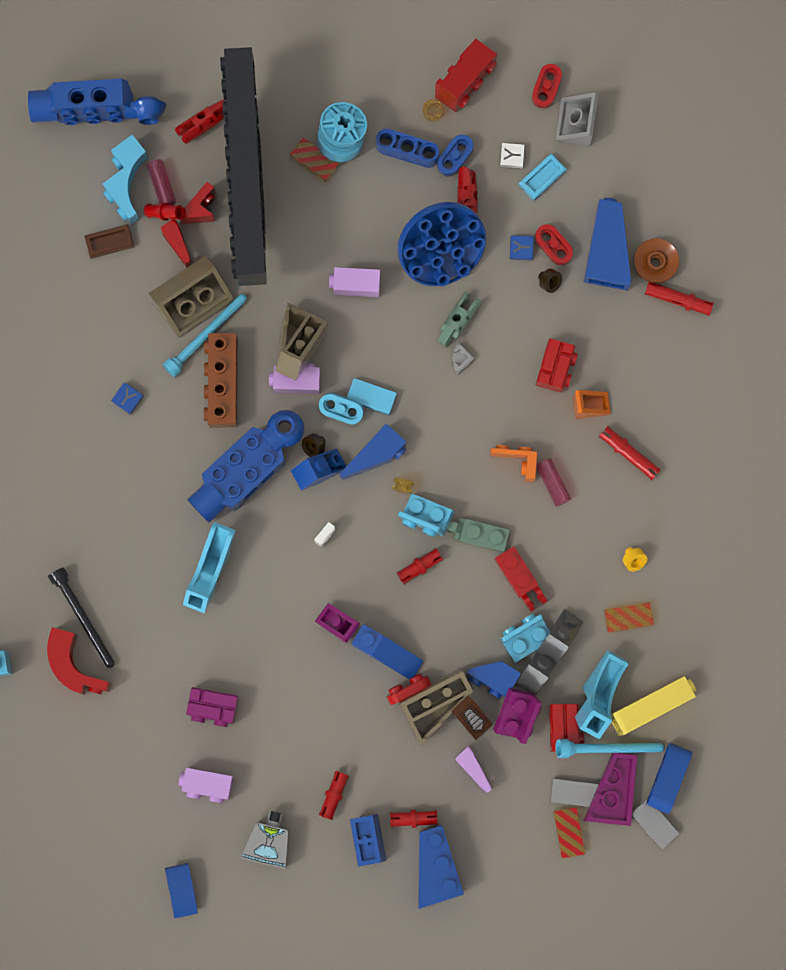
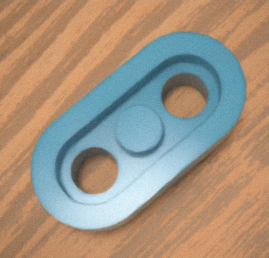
M327 393L319 401V409L322 414L347 424H356L364 416V408L361 403L339 394ZM333 400L335 407H329L328 401ZM355 408L357 414L351 415L349 409Z

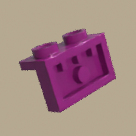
M508 688L493 728L494 732L500 735L515 737L520 743L526 744L528 737L532 735L535 719L540 714L541 701L534 693Z

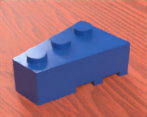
M442 825L419 832L418 909L464 895Z

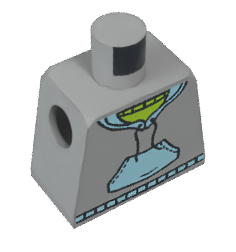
M269 810L266 824L256 822L242 853V859L283 869L286 868L289 830L280 828L282 813Z

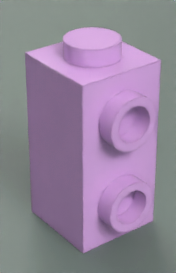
M334 267V274L329 276V288H333L334 295L379 297L380 270Z
M308 363L296 381L276 372V366H274V373H269V386H273L274 393L320 394V367H316L315 364Z
M186 768L185 772L180 774L179 786H182L181 791L187 792L186 797L200 799L201 795L210 796L209 801L223 803L224 799H230L234 776Z

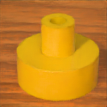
M629 547L625 550L623 564L629 571H638L645 566L647 556L642 549Z

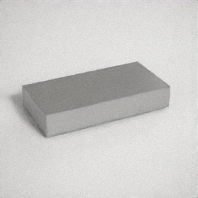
M553 779L550 802L589 807L599 784Z
M646 799L632 811V817L660 849L663 850L679 835V832L659 810L646 805Z

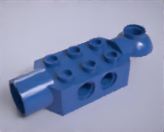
M124 79L53 82L46 90L28 91V109L32 123L58 121L66 125H76L78 122L98 124L100 121L109 120L113 123H119L123 119H139L140 124L152 125L159 122V117L162 116L167 106L165 102L151 96L140 97L137 101L133 102V93H131L128 81Z
M282 410L270 417L265 430L252 427L202 473L204 484L187 499L189 503L208 523L225 508L236 511L285 465L282 448L297 444L303 437L304 423L301 417L293 411ZM282 423L291 424V430L287 433L279 431V426Z

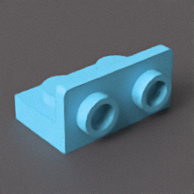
M411 494L404 512L399 511L398 516L403 520L402 524L409 528L415 529V526L423 529V533L431 537H435L436 534L443 537L454 511Z
M533 613L522 620L524 625L517 629L513 625L502 632L504 637L500 641L514 663L536 651L550 632L541 614L536 617Z

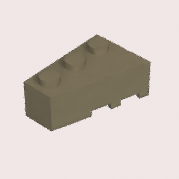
M287 303L281 325L275 371L296 381L323 341L329 321Z
M458 669L433 682L429 687L399 702L421 746L452 714L451 711L473 693V690L464 672Z

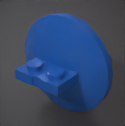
M442 202L428 206L414 215L402 230L398 241L400 264L406 274L420 284L445 286L468 276L481 259L486 245L485 227L478 215L471 208L463 204Z

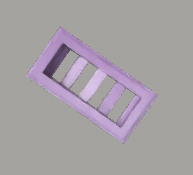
M467 746L455 758V761L485 793H488L492 790L491 785L472 749Z

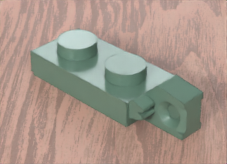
M460 518L458 523L450 521L446 532L454 533V539L459 540V542L502 553L505 551L510 531L509 529Z

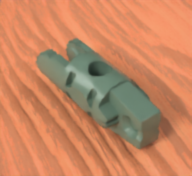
M466 291L440 328L443 332L438 338V342L446 348L454 338L456 340L459 338L482 303L477 298L467 311L463 309L470 298V293Z

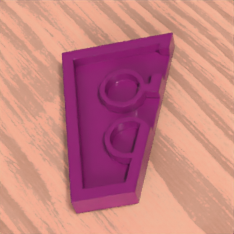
M611 754L583 821L631 826L637 755Z

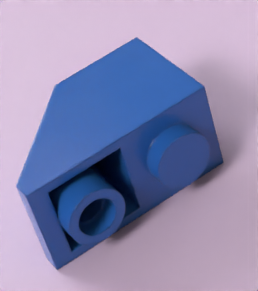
M336 448L307 458L290 471L302 491L341 473L346 468V464Z
M502 661L471 668L466 673L470 676L468 680L478 687L483 684L489 688L488 693L498 699L501 697L505 698L508 688H513L521 675L520 672Z

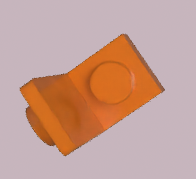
M496 445L495 448H491L490 456L526 459V462L522 461L521 475H525L524 482H534L537 452L532 451V448L518 447V450H510L509 446Z

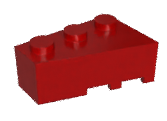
M476 38L459 56L458 62L448 68L447 71L449 73L443 80L439 78L436 81L435 98L454 112H457L460 107L462 109L465 108L471 99L469 95L473 90L477 92L484 82V76L487 73L491 74L497 66V53Z

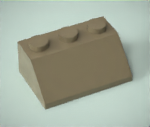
M206 256L148 293L178 338L235 300L217 269Z

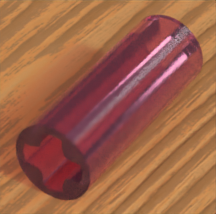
M159 159L149 162L147 169L159 204H176L163 160Z
M552 458L537 464L536 467L555 506L557 507L570 501L571 497Z

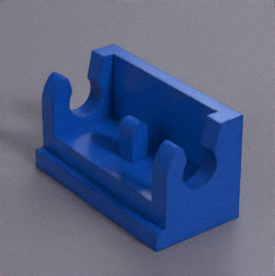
M378 814L350 819L358 867L386 861Z

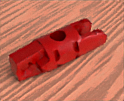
M224 100L209 107L207 106L175 128L178 136H183L182 141L185 144L204 134L225 118L223 115Z
M463 166L458 171L457 203L471 208L477 214L478 191L476 173Z

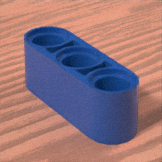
M382 129L376 135L377 150L383 155L426 168L434 167L438 162L439 148L433 142L391 129ZM384 138H389L392 143L386 146L381 144L380 141ZM404 145H411L414 149L411 152H405L402 150V147ZM427 151H431L435 154V156L431 159L425 158L423 154Z
M669 743L646 805L666 814L670 813L689 765L692 751Z

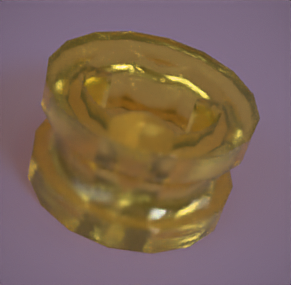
M435 99L426 101L423 105L424 117L429 121H437L441 118L443 114L441 103ZM431 105H434L436 109L439 108V111H436L433 116L430 115V112H426L427 109L431 108Z
M394 478L395 486H392L393 491L412 494L410 487L414 485L413 481Z

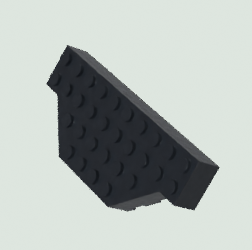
M252 47L224 49V57H220V66L223 79H221L224 96L223 115L225 116L226 123L224 124V136L227 145L225 146V157L229 169H226V177L230 191H227L228 206L231 212L229 214V227L232 237H230V248L232 257H235V259L231 260L233 278L238 279L239 286L267 284L266 254L264 251L266 250V238L264 235L266 234L261 139L259 127L257 126L259 124L257 98L255 97V63Z

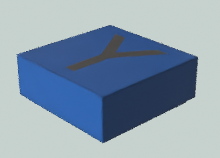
M533 236L510 237L511 260L533 259Z
M124 382L111 401L131 415L144 396Z

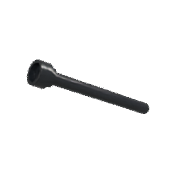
M62 567L48 576L50 582L61 589L106 667L112 668L114 660L67 583L69 580L65 568Z

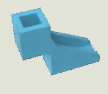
M216 522L213 523L194 576L186 590L184 606L205 613L214 596L217 581L228 561L236 530Z

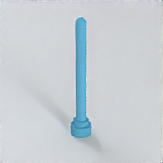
M240 294L176 358H168L162 366L173 377H176L181 372L182 364L208 339V333H214L246 302V295Z
M558 739L555 750L558 758H569L574 753L662 752L664 745L662 743L574 744L568 739Z

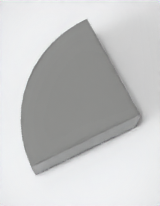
M460 342L457 343L452 353V366L457 375L475 359Z

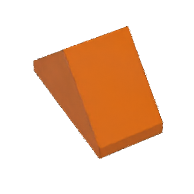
M575 391L573 395L575 419L611 414L608 392Z

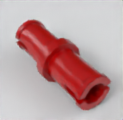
M160 203L159 205L146 204L144 215L147 218H159L162 221H168L169 219L182 220L185 217V208L182 205H170L169 203Z
M434 548L421 558L413 559V563L396 572L397 576H400V581L405 585L418 575L426 574V570L442 562L443 558L440 557L439 551Z
M335 771L329 790L325 791L324 795H326L319 816L333 820L338 803L343 799L341 795L349 778L348 775Z
M411 809V812H390L391 827L412 826V828H417L419 825H438L437 810L416 812V809Z

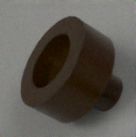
M552 268L544 272L542 271L538 276L540 287L549 293L555 292L562 283L561 273Z
M312 433L303 438L302 448L309 457L324 453L326 440L323 436Z

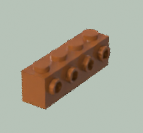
M208 333V340L204 341V353L208 354V362L204 363V376H208V385H204V399H208V407H204V421H208L210 428L237 427L238 338L236 333Z

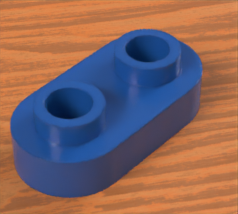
M467 135L454 137L440 155L437 168L442 175H455L472 154L473 141ZM463 145L466 147V149L464 151L458 150V146ZM449 162L453 166L451 168H446L444 164Z

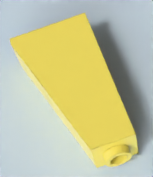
M684 676L611 713L612 724L618 736L625 735L695 698L694 692H696V688L691 679L687 680Z

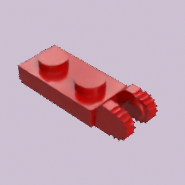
M514 546L494 559L517 596L521 597L530 612L534 611L535 607L526 595L529 591L533 590L537 599L542 604L547 602L546 597L538 587L539 584Z

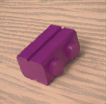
M192 687L186 715L191 716V721L205 723V719L215 720L214 725L228 727V723L234 724L239 696Z

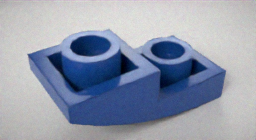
M188 863L165 868L174 919L198 914Z

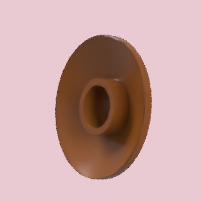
M659 238L649 239L637 248L634 255V266L639 276L644 280L652 283H662L672 278L679 266V255L675 247L668 241ZM656 259L659 261V265L653 266L651 261Z

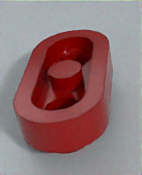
M547 64L540 70L532 93V101L539 108H548L554 101L562 78V71L557 65ZM552 75L554 79L548 80L546 76ZM545 95L547 99L544 101L540 100L539 96Z
M549 224L540 226L535 235L536 243L556 265L568 264L573 256L571 245L554 226ZM547 234L550 236V240L545 241L542 236ZM557 252H564L565 257H558Z
M420 673L410 678L409 684L403 687L399 684L389 689L390 694L386 696L389 704H396L429 687L432 683L428 675L422 676Z

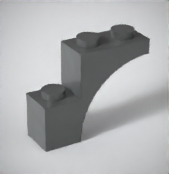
M564 609L522 671L517 683L536 695L571 645L583 621Z

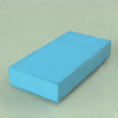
M551 153L521 180L518 185L534 201L564 174L567 169Z
M354 378L347 398L358 401L363 407L390 415L397 393Z

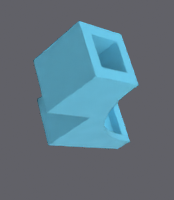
M132 134L111 150L114 157L111 161L120 171L102 183L105 189L103 194L110 203L115 202L119 207L116 210L124 221L128 219L131 224L139 220L131 203L130 190L132 180L138 168L148 159L146 151Z
M609 650L606 651L582 687L587 700L575 716L579 728L598 739L601 738L612 722V699L618 682L628 666L627 660Z

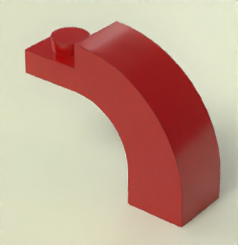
M52 627L48 638L47 656L56 678L70 690L83 695L86 686H89L88 691L102 695V691L109 692L110 682L86 676L76 668L73 661V648L77 634Z

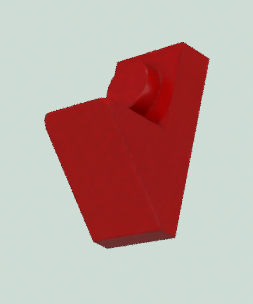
M209 182L204 184L185 207V217L180 222L192 224L215 221L214 215L204 208L205 205L207 207L210 206L216 197L214 186Z

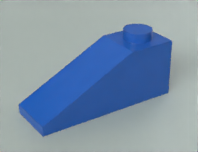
M385 424L340 473V478L346 480L390 463L394 458L399 460L407 451L404 448L407 442L389 425Z
M364 624L351 644L354 648L407 679L414 677L423 663V660Z

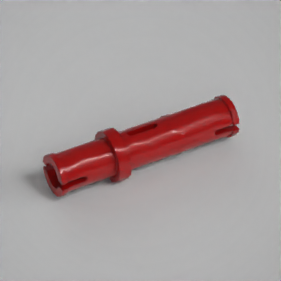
M652 282L648 283L644 294L684 307L686 311L693 310L710 316L714 302L695 297L693 293L689 295Z
M609 426L604 431L611 436L610 438L603 432L599 435V438L643 472L651 481L655 478V475L649 469H652L656 474L660 472L661 469L628 443L627 438L623 439Z

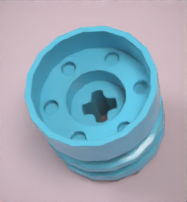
M347 102L334 103L324 110L321 115L316 139L317 146L322 155L336 162H348L357 157L362 150L367 129L366 116L362 110L354 104Z

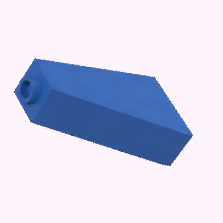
M614 198L599 199L583 283L628 291L631 284L622 203L617 202Z

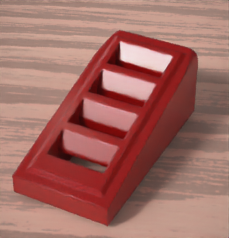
M172 219L161 226V232L187 268L192 265L178 222L176 219Z

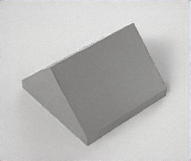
M594 92L561 98L555 141L590 146L598 93Z

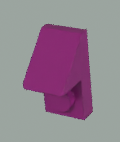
M329 603L315 620L318 625L335 635L343 643L348 642L360 625L356 620Z

